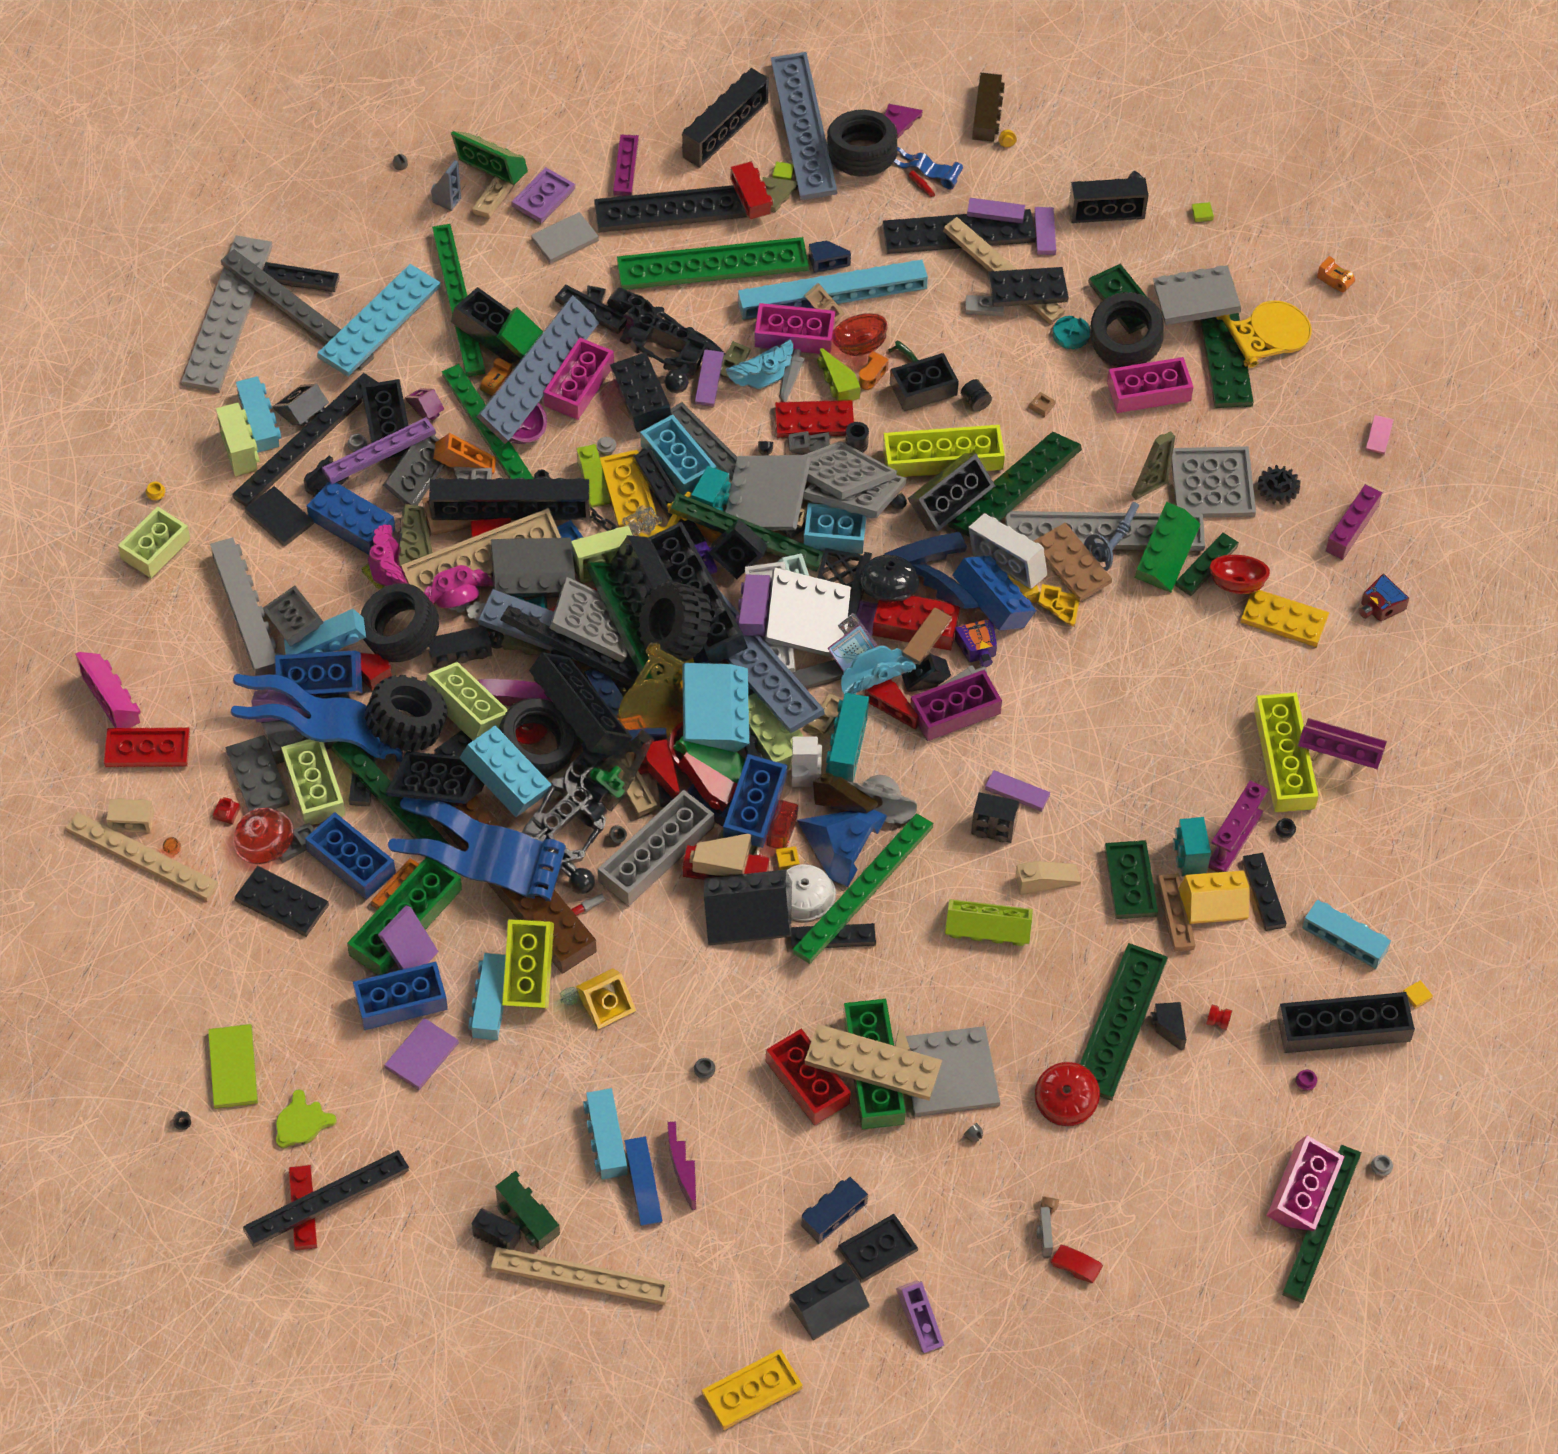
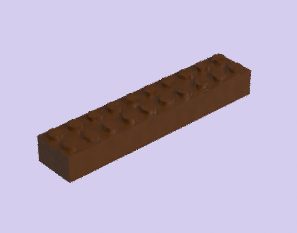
M477 795L466 804L459 803L454 806L481 823L502 827ZM442 824V828L461 851H467L469 844ZM488 883L517 920L554 923L552 962L562 974L597 952L596 939L555 889L551 902L541 896H535L534 899L528 898L504 887ZM538 884V887L548 890L547 886Z

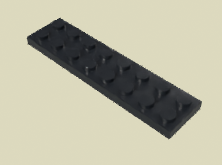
M733 185L594 199L598 232L747 218V213Z
M1025 209L1023 223L970 217L967 214L882 221L887 254L961 248L943 232L944 226L956 217L990 246L1036 242L1031 209Z

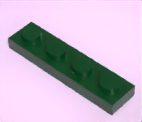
M1222 532L1180 576L1175 586L1189 596H1192L1212 575L1210 572L1211 562L1220 556L1231 555L1237 549L1239 542Z

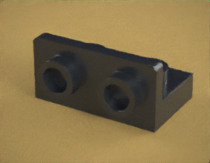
M330 455L325 460H321L318 466L312 472L307 473L303 480L305 491L313 497L329 482L322 471V467L333 463V457ZM349 476L336 483L342 485L349 479Z

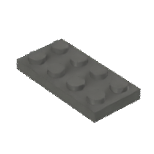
M435 435L408 447L383 484L387 490L404 504L418 506L430 488V479H436L445 464L434 459L435 442L439 440Z
M295 585L263 607L266 615L290 646L300 642L303 637L310 632L316 631L324 623Z
M265 735L225 747L250 817L290 805L287 792Z

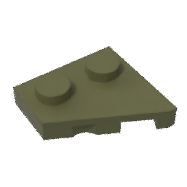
M767 177L762 179L766 185L767 194L771 195L773 200L771 212H777L781 204L788 200L789 194L793 190L798 189L797 181Z

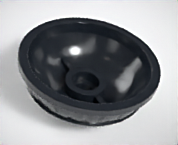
M880 555L867 562L860 572L859 584L863 591L871 597L882 601L895 602L913 596L918 590L919 578L913 565L906 559L895 555Z

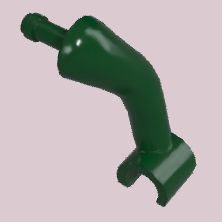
M895 341V346L888 349L889 353L898 349L911 362L918 361L915 354L901 341Z

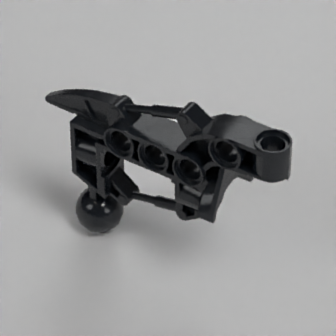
M616 288L607 301L609 307L625 314L624 317L627 318L620 342L625 344L631 343L630 347L635 353L646 352L648 357L663 363V369L670 370L665 376L664 384L671 393L679 394L686 390L689 383L687 375L695 374L703 361L704 350L724 352L711 339L692 327L685 328L677 320L665 313L663 307H654L641 295L634 294L623 288ZM651 341L673 351L680 352V355L663 360L650 350L644 348L646 342Z
M587 748L571 763L563 778L552 780V785L547 791L538 812L534 813L521 832L542 842L545 839H554L555 835L575 816L594 830L582 850L570 851L566 848L560 869L569 877V886L577 894L588 893L595 885L593 873L587 868H577L574 863L583 860L585 851L605 827L606 818L604 816L607 814V810L601 803V800L609 792L604 786L588 777L594 768L598 769L603 764L604 760L598 753H592ZM573 770L579 771L581 775L574 773ZM554 791L561 792L563 799L548 813H542ZM574 797H579L582 802L577 801ZM561 810L567 811L568 814H563ZM547 823H552L554 827L548 826ZM548 849V852H553V853L558 854V851L553 850V849Z

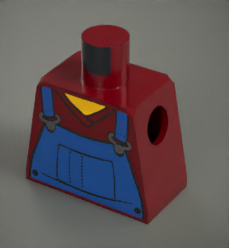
M1383 573L1364 592L1361 601L1363 607L1359 609V613L1365 619L1373 615L1378 621H1383L1405 611L1408 606L1409 597Z

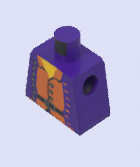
M990 619L955 627L954 639L968 662L980 661L982 667L990 666L993 663L991 657L996 656L997 651L994 625Z

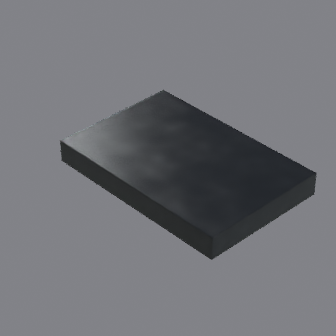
M275 486L245 508V513L284 547L314 524V520Z
M895 1214L888 1216L838 1245V1249L862 1283L918 1251L917 1245Z

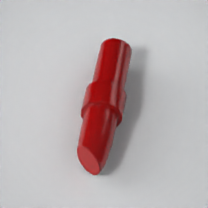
M914 170L909 173V177L921 190L930 197L935 196L928 183Z

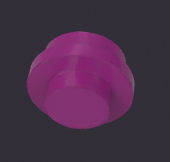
M1309 1069L1302 1070L1296 1076V1084L1302 1090H1312L1317 1085V1076Z

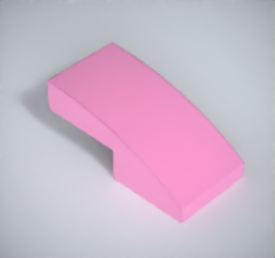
M1374 416L1366 446L1367 451L1385 455L1394 419Z

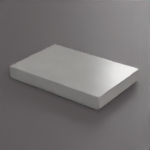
M578 212L532 234L531 239L550 264L599 241V236L582 214Z

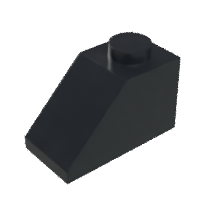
M931 653L923 659L920 665L915 664L916 669L902 674L907 692L937 687L951 677L946 659Z
M1181 1002L1156 1003L1154 1012L1150 1013L1151 1024L1155 1025L1156 1033L1179 1050H1184L1187 1039Z

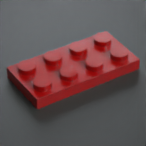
M853 400L775 402L777 438H789V434L808 431L809 436L829 433L830 436H846L847 426L854 422Z
M107 728L104 765L105 767H188L190 728Z

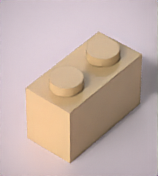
M110 799L107 814L108 827L115 831L151 833L154 815L152 801L146 799Z

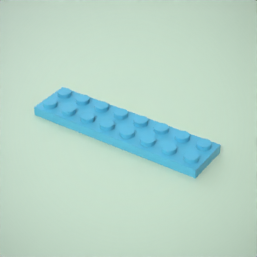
M409 264L317 353V358L347 377L350 376L440 288L441 282Z

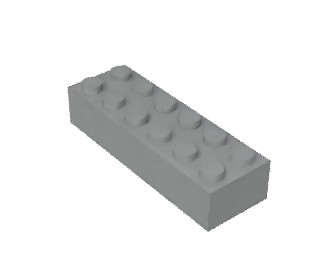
M683 790L598 868V882L630 906L685 854L687 845L694 846L714 827V813Z

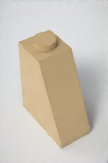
M751 834L697 843L696 850H692L690 855V863H693V872L720 877L744 874L751 847Z

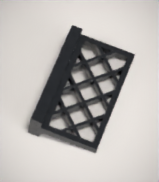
M825 548L817 578L826 580L823 574L831 571L834 577L826 581L835 582L838 580L840 584L851 587L847 627L853 628L857 610H859L860 601H862L864 594L859 584V575L867 562L872 559V553L864 552V555ZM828 555L837 557L839 561L830 564L827 560ZM855 560L858 561V565L850 568L846 562ZM843 565L846 571L838 574L834 568ZM850 574L854 580L846 584L842 578Z

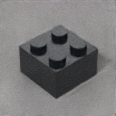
M738 519L712 543L708 553L733 577L738 579L745 573V567L753 566L764 556L768 545L744 522Z
M979 792L973 812L971 834L980 838L995 839L1002 843H1012L1017 823L1019 801Z

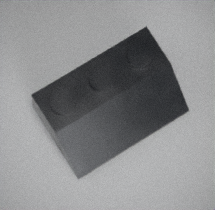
M847 1262L842 1263L791 1293L789 1297L790 1308L813 1341L870 1307L859 1279Z

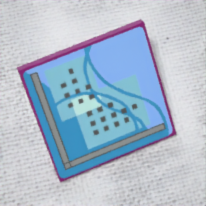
M859 624L827 649L844 672L847 668L851 667L857 655L876 647Z

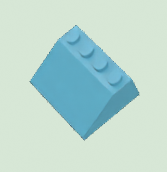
M682 664L683 740L737 752L749 744L748 668L732 664Z

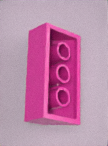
M75 653L82 679L114 728H131L139 724V714H141V711L136 703L132 704L128 690L121 687L122 683L117 674L113 675L111 672L112 667L109 661H104L102 656L96 653Z
M1308 1135L1295 1144L1266 1216L1285 1227L1314 1231L1344 1156Z

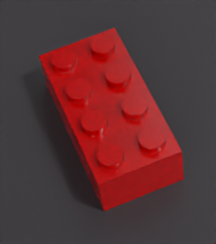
M911 596L908 599L895 602L879 600L873 621V636L909 643L933 609L937 608L951 616L952 621L933 647L951 651L955 637V627H957L959 621L960 607L951 603Z
M801 1028L767 1048L765 1062L815 1126L850 1104L851 1092L837 1074L805 1065V1059L812 1041Z

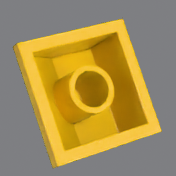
M614 968L575 986L584 1008L597 1029L636 1011L622 974Z

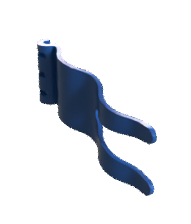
M236 674L233 677V683L237 686L252 690H273L288 696L311 717L310 719L305 718L296 710L286 705L264 704L254 707L233 706L230 712L236 718L251 720L262 718L279 719L290 724L300 734L313 741L349 742L361 747L377 758L385 759L387 754H395L397 762H401L403 759V751L401 749L390 748V745L383 744L378 737L375 738L371 732L372 730H369L366 724L365 712L367 706L359 701L349 698H318L305 692L294 681L279 675L248 676Z
M405 797L401 800L400 805L402 809L438 821L467 842L469 848L464 852L443 842L431 839L392 838L388 842V847L392 852L425 856L441 863L465 878L492 883L528 898L534 899L535 896H541L546 901L551 902L566 849L564 843L554 839H545L542 842L509 828L481 823L459 809L441 801ZM548 849L556 850V851H558V854L553 853V852H548ZM545 866L552 868L553 872L543 869V867ZM538 884L547 886L548 890L538 887Z

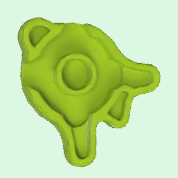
M300 1089L295 1090L292 1102L281 1111L277 1118L278 1134L276 1143L280 1148H287L295 1145V1143L305 1142L307 1144L322 1129L334 1126L337 1123L336 1116L332 1113L323 1112L321 1104L317 1101L307 1105L304 1091Z

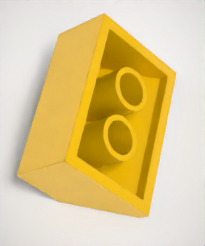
M1244 871L1185 875L1178 889L1189 924L1246 920L1249 918L1250 888Z

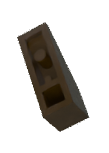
M825 773L813 781L815 805L868 813L878 806V802L842 777Z

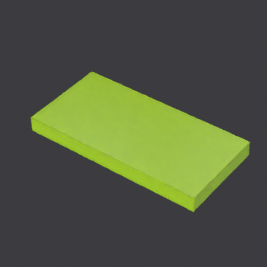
M252 1024L208 1029L214 1108L258 1104Z

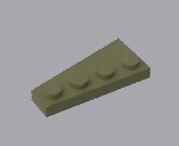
M1171 431L1159 435L1154 440L1132 492L1135 500L1168 483L1176 437Z
M405 504L402 509L397 565L400 568L405 563L433 553L423 506Z

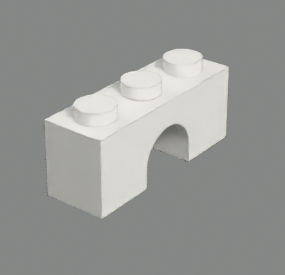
M818 737L792 738V787H813V781L821 777L822 745H818Z

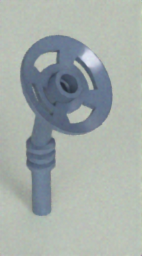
M1132 502L1123 521L1119 522L1116 534L1109 542L1099 534L1088 536L1084 542V545L1090 552L1092 545V555L1097 561L1105 562V567H1103L1105 571H1108L1112 566V550L1122 537L1127 535L1126 532L1131 527L1130 523L1139 507V504L1136 502ZM1095 539H1100L1103 541V543H1098Z

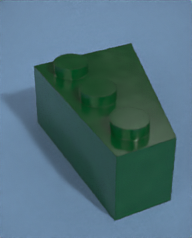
M515 1170L495 1186L496 1207L503 1216L507 1215L511 1219V1223L520 1227V1230L525 1234V1239L531 1246L535 1245L541 1250L560 1235V1225L542 1203L539 1204L530 1195L533 1193L530 1187L525 1189L518 1179L520 1175Z

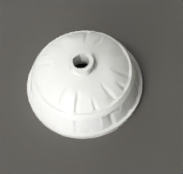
M801 864L787 869L792 881L791 919L809 922L822 918L835 902L836 890L833 881L823 870L813 865Z

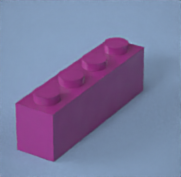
M1366 484L1363 486L1330 535L1326 547L1327 553L1344 560L1378 509L1383 492Z

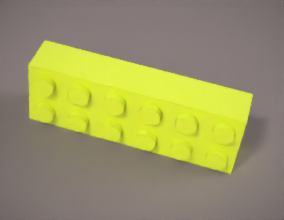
M1000 425L883 433L885 465L896 470L897 476L938 475L964 453H976L986 471L1003 470L1005 454Z
M1297 692L1256 696L1254 713L1274 812L1316 809L1319 796L1309 749L1298 746L1304 724Z

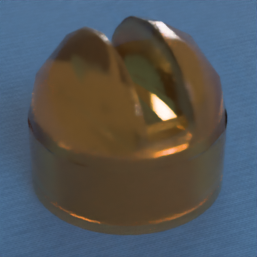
M169 837L164 841L163 849L170 855H176L181 851V843L176 838Z

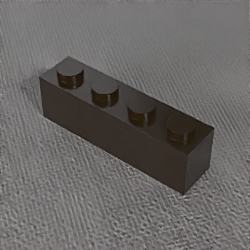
M980 72L972 140L994 142L995 134L999 135L1000 124L997 121L1001 120L1002 110H998V107H1002L1003 96H1000V93L1004 94L1005 82H1002L1001 74Z

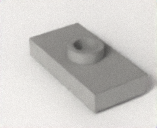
M966 295L965 314L1003 316L1004 306L993 307L991 296Z
M1041 1207L1039 1215L1040 1226H1037V1239H1041L1043 1257H1051L1053 1240L1049 1207Z

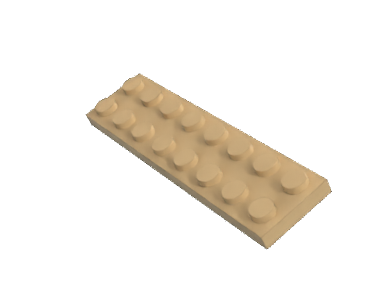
M548 508L401 565V569L408 584L414 585L425 592L426 587L432 586L433 579L437 573L459 565H465L473 571L480 569L488 575L492 574L491 539L561 538Z

